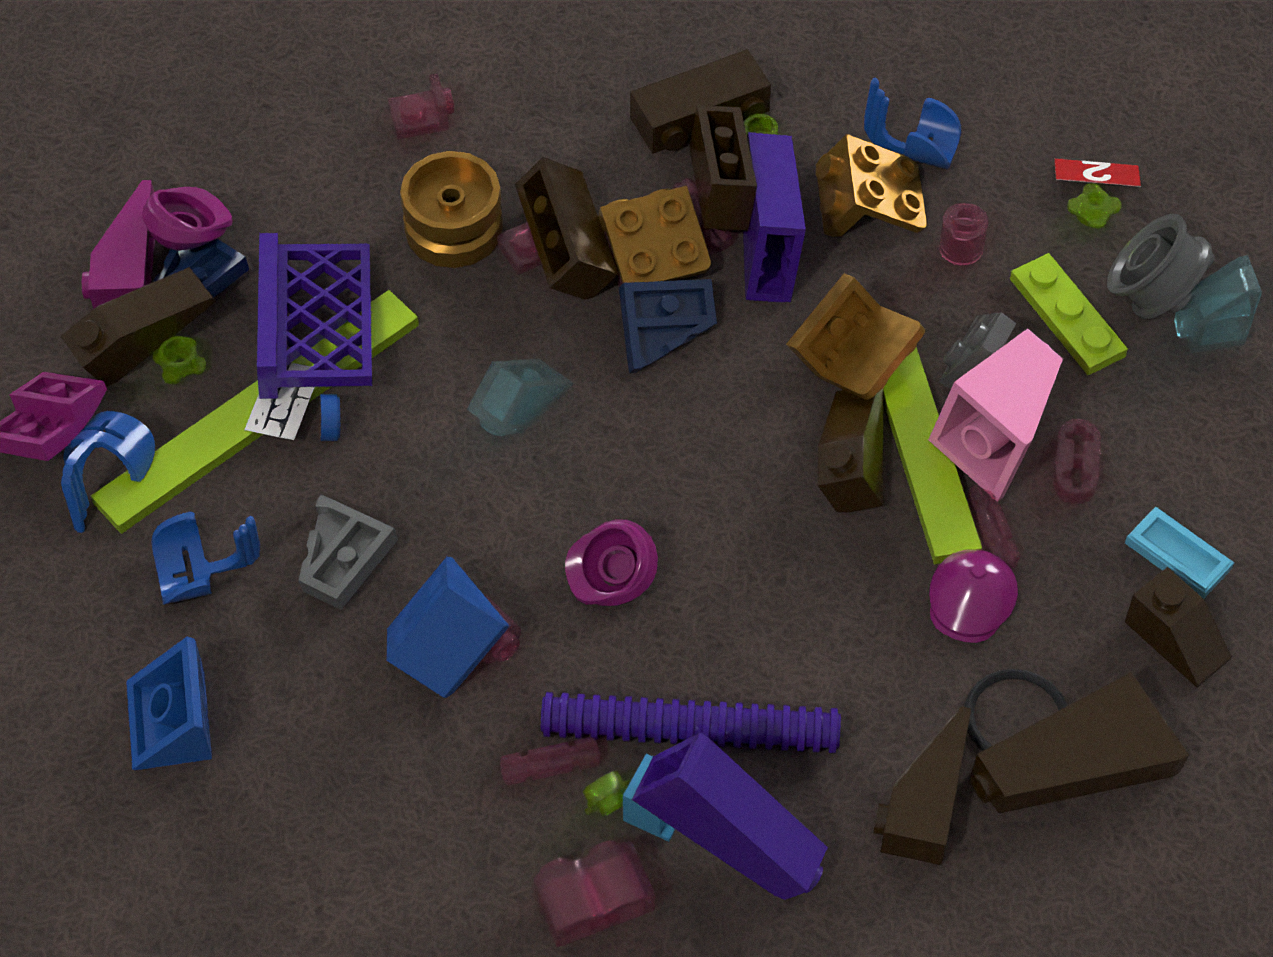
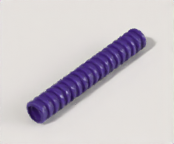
M546 692L545 697L542 699L541 732H543L544 737H551L552 732L559 733L560 738H567V733L575 734L576 739H582L583 734L591 735L592 740H598L599 735H606L607 741H614L615 736H622L623 742H629L630 737H638V742L645 743L646 738H654V743L661 744L662 739H670V744L676 745L678 740H686L701 732L713 742H717L718 747H724L725 742L733 743L734 748H740L741 743L749 744L750 749H756L757 744L765 745V750H772L773 745H780L781 751H788L789 746H796L797 752H803L805 747H812L814 753H819L820 748H828V753L831 754L836 753L840 743L841 714L838 713L837 708H831L830 713L822 712V707H815L814 712H807L806 706H799L798 711H791L789 705H784L782 710H775L773 704H768L767 709H759V705L755 703L751 704V708H743V703H736L735 707H727V702H720L719 706H711V701H704V705L701 706L695 705V700H688V705L680 704L679 699H673L672 704H666L663 698H657L656 703H648L647 697H641L640 702H632L631 696H625L624 701H617L614 695H610L608 700H601V696L597 694L593 695V699H585V694H578L577 698H570L569 693H562L560 698L554 697L553 692Z

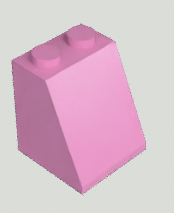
M1028 328L954 382L928 439L997 502L1004 497L1033 440L1063 360L1048 344L1044 343Z

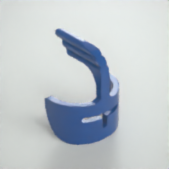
M873 78L870 83L864 116V130L868 138L875 145L904 154V156L913 161L948 170L961 138V124L954 111L938 100L926 98L916 133L910 132L906 143L896 140L886 130L885 121L889 98L885 96V92L882 89H879V80Z
M115 411L100 412L65 447V465L63 467L61 486L74 529L77 532L82 533L85 531L84 519L87 517V508L90 504L82 475L86 459L95 448L103 447L115 454L126 466L132 481L140 482L152 464L155 454L154 437L142 422L130 415Z
M194 512L174 516L157 526L152 535L151 545L163 605L210 595L212 591L209 580L212 574L253 564L260 556V540L254 517H247L245 524L240 525L239 529L233 532L236 551L225 559L210 563L204 557ZM185 550L189 553L194 582L188 583L187 576L173 578L175 574L186 572L183 551Z

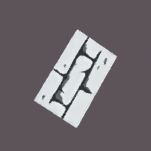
M296 363L287 365V371L308 370L310 366ZM278 387V398L259 399L258 395L244 430L294 440L314 387Z

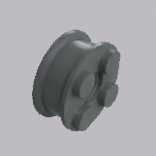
M1167 214L1161 216L1142 228L1124 246L1110 268L1107 277V288L1115 296H1126L1130 299L1133 312L1141 319H1151L1168 310L1177 312L1189 302L1192 296L1191 290L1199 282L1204 272L1212 265L1215 256L1212 253L1211 244L1203 237H1192L1187 232L1186 221L1180 215Z

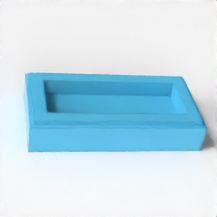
M1157 507L1133 529L1125 540L1126 545L1162 571L1166 567L1171 569L1203 599L1229 573L1234 564L1232 560Z

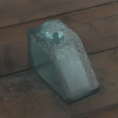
M1248 255L1234 259L1196 284L1191 290L1192 296L1189 302L1180 311L1175 313L1176 332L1179 338L1187 339L1191 353L1245 345L1262 294Z
M540 359L492 361L467 410L480 419L479 424L484 430L493 435L503 437L508 434L523 433L566 393L574 383Z

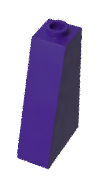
M748 132L747 141L757 190L749 230H743L746 300L791 302L806 231L792 136Z
M700 732L653 756L631 799L632 801L776 897L786 900L803 893H808L816 886L823 873V867L820 866V863L828 847L707 736Z

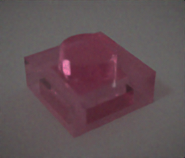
M527 222L497 236V246L517 275L541 265Z

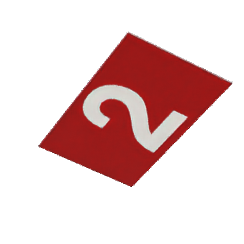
M1055 159L1056 180L1141 187L1138 165Z

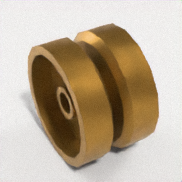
M446 151L425 157L416 162L406 173L400 190L404 212V229L409 247L420 259L435 266L459 268L473 265L492 253L500 242L503 229L502 211L500 208L501 190L496 172L485 160L470 153Z

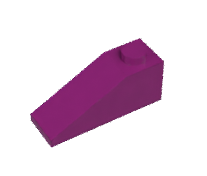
M142 180L91 252L89 272L82 273V294L84 299H91L93 309L152 283L155 239L147 229L142 215L143 206L154 193L151 180Z

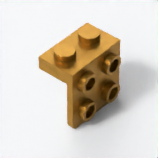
M846 134L816 163V177L818 180L824 234L832 237L842 236L864 215L915 233L921 232L927 226L919 168L912 159Z
M687 186L675 189H661L647 196L630 200L620 199L600 207L598 218L606 240L609 239L622 284L630 282L676 281L703 274L709 270L711 260Z
M844 273L786 345L817 377L862 399L868 400L884 388L893 372L914 351L917 343L925 333V328L914 319L880 306L855 277Z

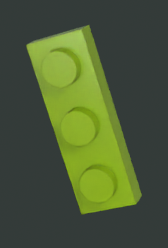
M1050 253L1011 271L1010 280L1087 375L1095 373L1126 357L1128 348Z

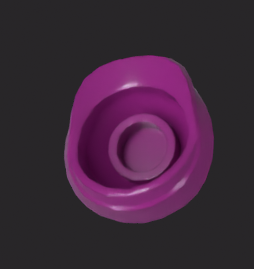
M197 187L157 190L147 199L142 210L144 223L153 238L164 247L178 251L197 248L222 236L226 232L227 227L233 223L231 213L223 203L213 194Z
M615 519L600 524L577 540L567 553L565 572L572 594L578 601L586 605L615 606L632 601L646 591L655 578L658 564L656 546L651 536L643 527L635 522ZM604 580L607 581L608 583L612 584V585H615V586H611V585L606 584V583L604 582Z
M977 549L962 550L948 556L937 567L930 583L931 621L935 628L944 635L959 641L978 643L989 639L1011 615L1016 605L1018 587L1013 571L1002 559L987 551Z

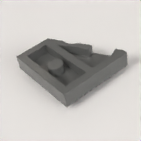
M1002 312L978 315L963 340H957L945 355L943 362L948 366L939 382L951 389L956 380L1004 346L1016 323Z
M321 494L316 503L318 518L315 530H310L306 545L308 556L302 562L298 581L303 592L342 610L398 541L395 528Z

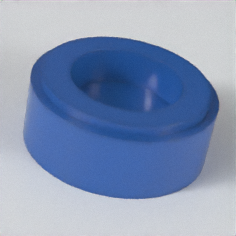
M320 394V440L337 441L340 439V397L337 394Z

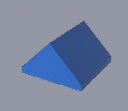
M446 557L387 628V661L440 696L447 698L458 689L510 626L452 557Z
M187 636L126 681L132 770L212 759L204 668L196 640Z

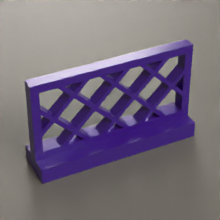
M259 233L257 332L259 399L278 398V387L372 386L370 244H278V233ZM288 260H308L313 266L300 274L288 265ZM341 260H361V264L348 273L335 265ZM324 272L337 280L325 290L312 282ZM347 288L360 296L348 306L335 298ZM300 289L314 297L303 306H299L289 299L290 296ZM323 305L337 313L325 323L312 315ZM347 321L360 329L358 333L349 339L335 331ZM300 322L314 330L302 340L288 332ZM324 338L337 346L335 350L325 357L312 349L314 345ZM301 355L314 364L308 370L287 371V365ZM350 355L362 364V369L342 370L335 364L345 356Z

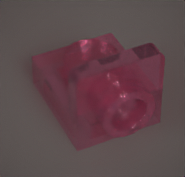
M438 73L429 75L430 91L388 98L389 110L398 140L449 130L447 114L454 113L453 98L449 87L442 89Z

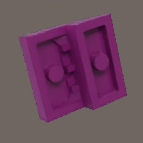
M42 372L9 394L16 411L0 421V453L43 461L52 459L80 433L91 419L107 390L104 381Z

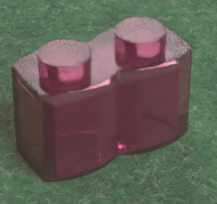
M611 840L600 843L589 851L587 857L572 861L566 858L553 860L540 869V873L534 876V894L557 947L567 945L603 931L606 928H611L650 913L655 909L656 895L631 841L617 844L616 841Z

